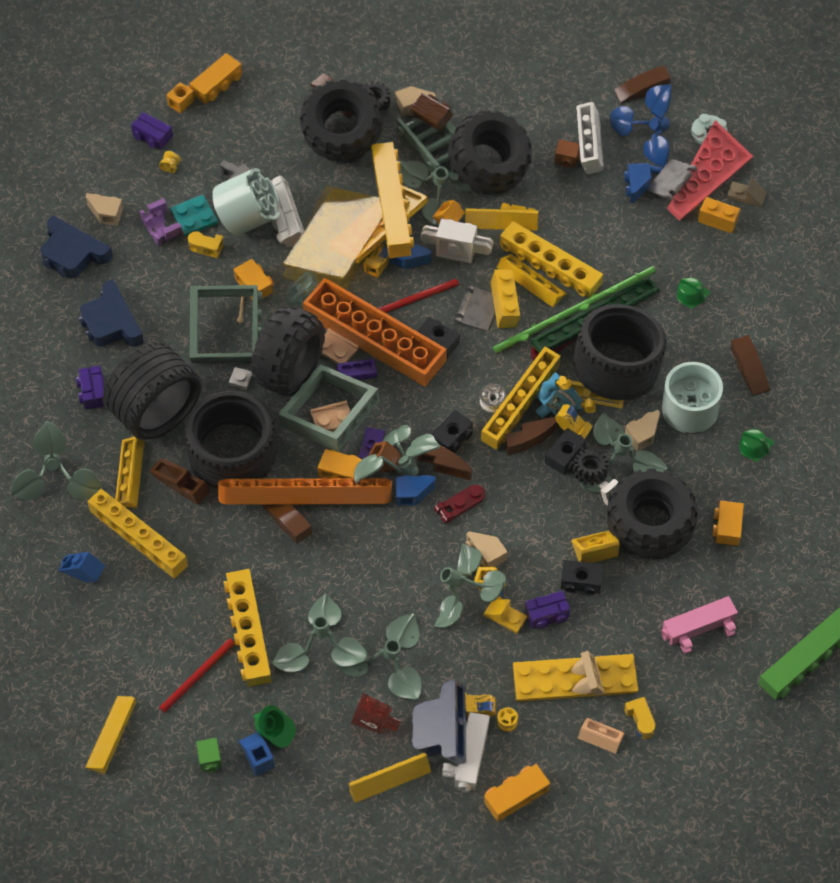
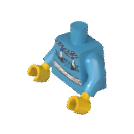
M556 372L548 381L543 382L541 390L537 394V397L543 404L535 411L542 419L550 412L556 416L564 404L572 406L576 411L584 409L586 413H594L596 410V405L593 404L592 399L588 398L584 403L581 396L571 387V380H566V377L559 376Z

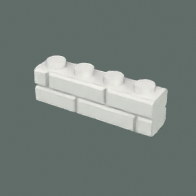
M594 102L578 105L577 118L581 164L586 174L603 171L599 112Z
M278 176L271 183L279 199L276 205L277 211L280 214L277 219L272 221V224L278 230L279 234L276 236L279 243L289 248L305 241L307 238L288 182L282 176Z

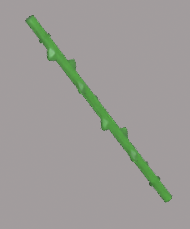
M652 266L638 274L635 273L634 276L598 294H592L587 300L539 324H532L531 328L513 337H509L507 340L492 347L493 351L496 354L510 346L513 347L514 344L520 341H527L530 336L581 310H588L589 306L656 273L655 268Z

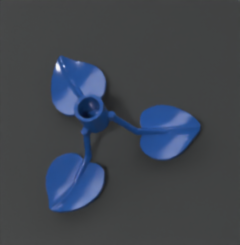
M669 84L654 86L646 94V105L652 109L651 114L656 116L651 121H634L633 110L626 106L618 107L610 114L611 126L620 136L630 134L633 129L632 124H648L653 131H657L651 136L652 140L645 142L644 154L651 162L662 167L667 165L669 143L666 138L657 135L662 134V131H666L670 126L669 119L663 116L668 111L671 100V85Z

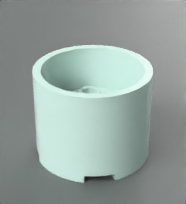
M253 168L214 187L213 202L215 210L222 224L233 235L239 236L279 217L280 213L277 211L276 205L279 199L270 179L268 177L264 178L260 174V169Z
M699 362L682 363L669 372L665 381L662 413L665 421L672 428L683 433L703 432L715 423L723 392L722 380L718 373L710 366Z

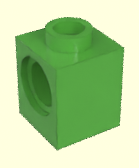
M217 738L196 741L201 771L211 773L221 768Z

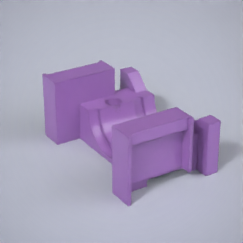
M164 198L149 205L147 204L148 214L145 215L143 210L140 211L141 220L158 247L161 246V242L164 240L168 243L167 240L181 234L183 237L182 227L179 222L169 227H166L164 224L166 221L163 214L168 212Z

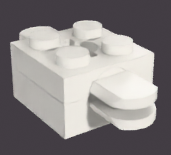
M441 219L439 228L425 225L420 236L422 242L436 245L437 257L472 263L474 253L491 254L494 244L491 238L477 236L476 225L456 222L450 219Z

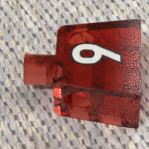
M363 693L351 724L382 734L384 728L396 732L401 720L390 716L391 706Z

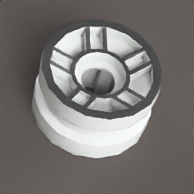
M498 384L484 386L480 392L481 407L487 412L495 413L506 399L505 389Z

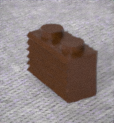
M421 93L412 107H410L412 114L441 132L453 116L450 110L451 107L445 102H437V98L431 94L427 96Z

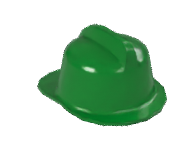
M682 278L677 289V301L693 309L702 302L704 303L705 298L711 292L703 287L696 278Z
M750 429L744 431L739 443L740 454L758 462L760 458L770 453L769 449L775 442L766 437L760 430Z
M268 705L253 716L255 719V729L258 734L277 747L285 748L290 745L296 734V727L291 718L278 707Z

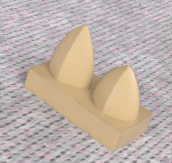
M589 651L581 653L582 659L573 666L571 671L577 675H586V677L581 679L572 691L578 694L594 693L596 696L604 694L595 657Z

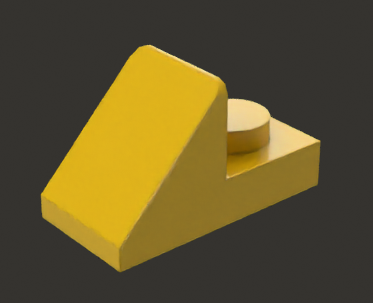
M496 599L491 602L483 616L518 634L528 616L510 607L511 600Z

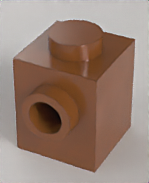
M559 139L555 152V163L561 164L564 167H576V163L581 161L580 144Z
M387 441L374 443L368 455L383 456L396 466H398V461L402 456ZM384 462L378 471L387 472L395 469Z

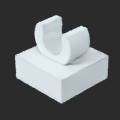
M615 479L610 483L603 481L599 485L602 488L600 491L603 501L607 506L610 494L619 482Z

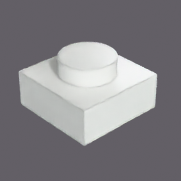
M235 367L229 380V385L247 390L252 378V372Z

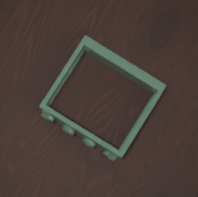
M258 285L190 286L191 363L252 361L251 358L255 344L262 331V327H259V320H262V309H259V302H262V292H259ZM199 297H252V353L199 354Z
M320 364L311 373L309 379L301 385L299 391L290 398L288 404L280 410V426L339 452L379 402L378 388ZM323 380L362 397L334 432L294 416Z

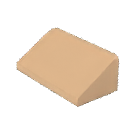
M587 718L580 729L578 739L616 754L625 733Z

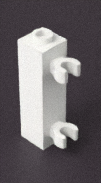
M469 713L468 722H466V763L458 764V767L449 763H444L442 776L455 777V787H458L460 791L470 792V790L475 791L490 723V716Z

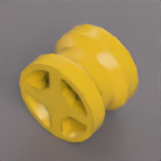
M167 151L164 153L159 167L162 171L175 173L177 170L176 166L179 165L181 158L176 153Z
M509 707L499 711L497 717L498 727L505 732L513 731L518 724L517 712Z

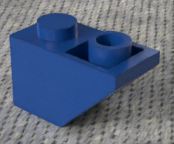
M649 163L628 164L627 171H624V182H628L626 197H630V203H634L651 183Z
M414 243V248H411V256L389 258V262L404 269L429 264L432 261V251Z
M403 475L396 477L397 505H417L435 489V476Z
M83 552L65 556L58 571L90 583L98 580L105 565L90 552Z
M258 732L239 740V744L256 776L275 768L273 756Z

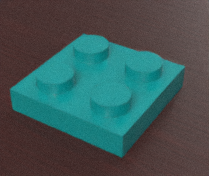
M204 195L170 207L175 220L181 225L185 237L189 236L192 232H199L218 224V220Z

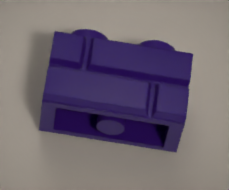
M142 112L138 119L131 124L133 137L139 141L147 142L151 148L156 147L161 150L173 137L171 126L145 112Z
M101 366L79 369V377H76L77 388H81L82 391L78 393L80 404L84 403L85 410L105 406L103 403L104 380Z
M563 591L524 601V610L532 629H544L551 623L556 622L560 624L570 618V608Z

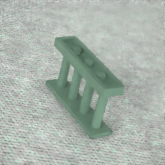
M398 118L396 127L398 135L400 137L404 136L425 161L429 172H434L439 165L449 161L448 153L437 159H434L430 153L450 142L456 129L450 121L441 131L445 134V138L425 148L420 141L439 131L431 127L415 136L411 129L424 122L417 118L405 124L401 118Z

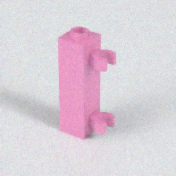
M728 596L664 621L661 634L665 641L668 640L671 646L680 643L683 653L686 654L692 651L691 647L693 645L690 638L723 626L727 637L735 635L734 630H736V626L733 621H736L738 612Z

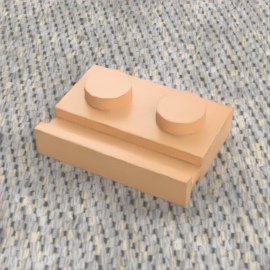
M329 328L326 334H324L325 343L323 344L321 355L336 364L348 362L359 350L358 345Z
M347 400L311 409L310 413L314 425L332 432L337 429L350 413V408L348 407Z

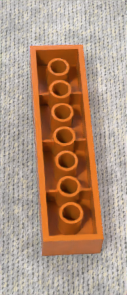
M326 278L319 283L303 302V310L316 315L326 329L329 328L358 345L361 350L424 387L447 361L446 348Z

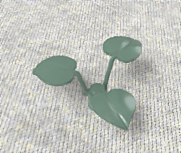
M400 161L401 172H398V174L402 173L403 183L406 186L417 188L422 182L426 183L431 178H433L434 184L438 186L437 200L430 198L422 207L424 218L432 225L439 226L432 216L443 202L448 201L445 199L440 200L441 187L447 183V180L452 184L455 183L456 188L460 191L472 190L470 189L471 186L466 183L463 184L459 180V175L457 173L454 174L453 170L448 173L445 167H437L428 176V169L425 164L418 161Z
M605 413L598 418L593 429L594 439L602 446L611 444L615 449L613 456L608 462V469L617 455L623 456L630 452L631 460L634 462L632 466L634 472L637 470L645 472L648 468H656V471L660 472L667 470L666 464L651 452L637 451L634 457V448L631 447L633 439L630 435L625 434L621 425ZM592 465L585 466L587 469H597V467ZM607 474L605 481L610 483L612 481L611 476ZM584 481L581 482V487L591 493L601 492L600 484L597 485L594 482V485H590V482L585 485Z
M45 421L33 439V447L38 454L44 456L45 465L42 466L39 476L31 469L21 472L12 484L11 493L13 497L23 500L41 497L45 491V483L40 479L43 477L46 469L53 471L58 468L71 481L67 489L70 495L77 499L91 498L103 487L98 476L89 469H79L74 473L73 478L69 476L63 464L60 463L59 454L65 451L66 439L58 427L49 421Z
M402 425L388 433L383 439V442L387 441L393 447L397 445L403 456L399 459L398 466L383 456L377 457L375 454L367 456L355 468V482L358 484L363 478L380 470L384 462L396 469L398 473L402 472L404 475L416 476L419 473V469L413 457L439 449L440 446L433 435L425 434L416 438L405 454L400 443L407 441L412 431L408 425Z
M462 544L457 571L446 567L441 572L440 580L448 584L447 589L451 590L454 596H448L443 600L440 606V616L434 625L435 627H450L462 616L464 604L459 601L460 596L454 588L461 587L464 582L482 588L480 595L485 602L495 601L503 591L506 576L500 571L493 570L488 572L484 577V584L467 579L468 576L472 575V572L477 571L478 567H480L482 554L478 549Z
M326 593L314 603L309 611L308 620L313 626V631L310 632L311 635L306 649L303 651L301 645L288 643L279 649L272 664L277 669L287 673H296L304 670L309 664V658L305 654L309 652L314 636L318 638L328 636L333 646L336 647L331 653L332 660L340 667H352L363 663L366 660V652L357 640L350 637L342 638L339 644L335 642L329 627L339 623L342 613L339 606Z
M415 614L399 617L389 624L386 630L388 641H386L384 649H380L374 656L367 659L368 654L365 650L366 660L363 663L352 667L336 665L337 668L349 676H362L368 671L367 663L372 662L383 654L386 659L395 661L397 673H393L388 680V687L392 694L403 699H418L421 693V679L418 672L410 666H406L400 671L398 662L401 647L411 648L419 641L420 632Z

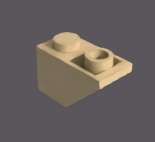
M410 86L395 92V102L403 117L413 116L410 107H412L421 93L427 96L431 94L436 97L435 93Z
M86 193L87 205L98 221L118 226L123 211L122 199Z
M659 410L648 412L641 419L633 420L627 424L625 434L632 437V446L636 451H640L653 444L659 421Z
M474 532L466 533L465 545L478 549L482 554L480 567H496L507 560L508 552L497 537Z

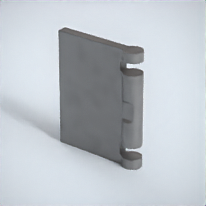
M671 159L646 191L672 201L674 196L671 193L677 195L693 174L690 170L696 172L697 167Z
M468 285L467 290L473 292V294L465 292L457 312V316L464 318L462 320L456 317L454 322L488 331L495 313L493 295L491 292Z

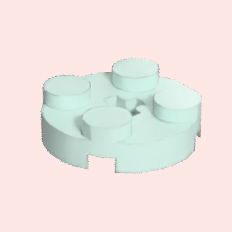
M701 114L694 121L691 133L695 140L702 145L708 134L706 129L711 128L716 120L727 131L726 121L716 116Z

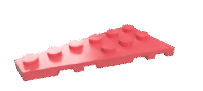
M716 120L691 165L697 167L696 172L690 170L693 174L678 194L674 195V199L667 208L679 221L753 158V155Z

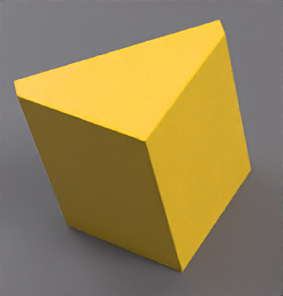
M609 530L571 540L580 562L594 563L618 557L619 540Z

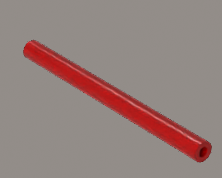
M453 279L378 309L388 313L456 287L459 283L457 279Z
M229 638L159 709L165 713L235 645V642Z

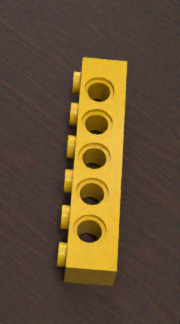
M513 221L500 235V245L503 250L511 251L516 254L518 259L526 260L535 269L545 271L550 278H557L564 286L572 287L581 296L590 298L603 283V274Z
M547 347L542 349L482 429V442L498 450L504 442V434L512 431L537 397L543 382L548 381L559 368L560 355Z
M100 489L87 501L92 514L172 578L175 579L188 566L185 554L103 489Z
M250 569L226 573L227 581H223L225 593H230L227 603L229 610H233L234 613L233 616H230L232 628L236 627L237 633L234 634L235 645H240L241 651H237L239 663L244 665V669H240L242 681H247L248 687L271 683V674ZM240 591L244 592V593L241 594V595H237V594H236L237 592H240ZM241 609H247L246 612H239ZM246 626L251 627L248 630H243V628ZM248 644H254L251 648L246 647ZM251 662H258L255 666L249 665Z

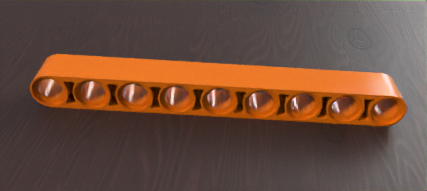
M354 478L222 479L218 483V500L222 504H387L392 500V481L385 478H363L357 484Z

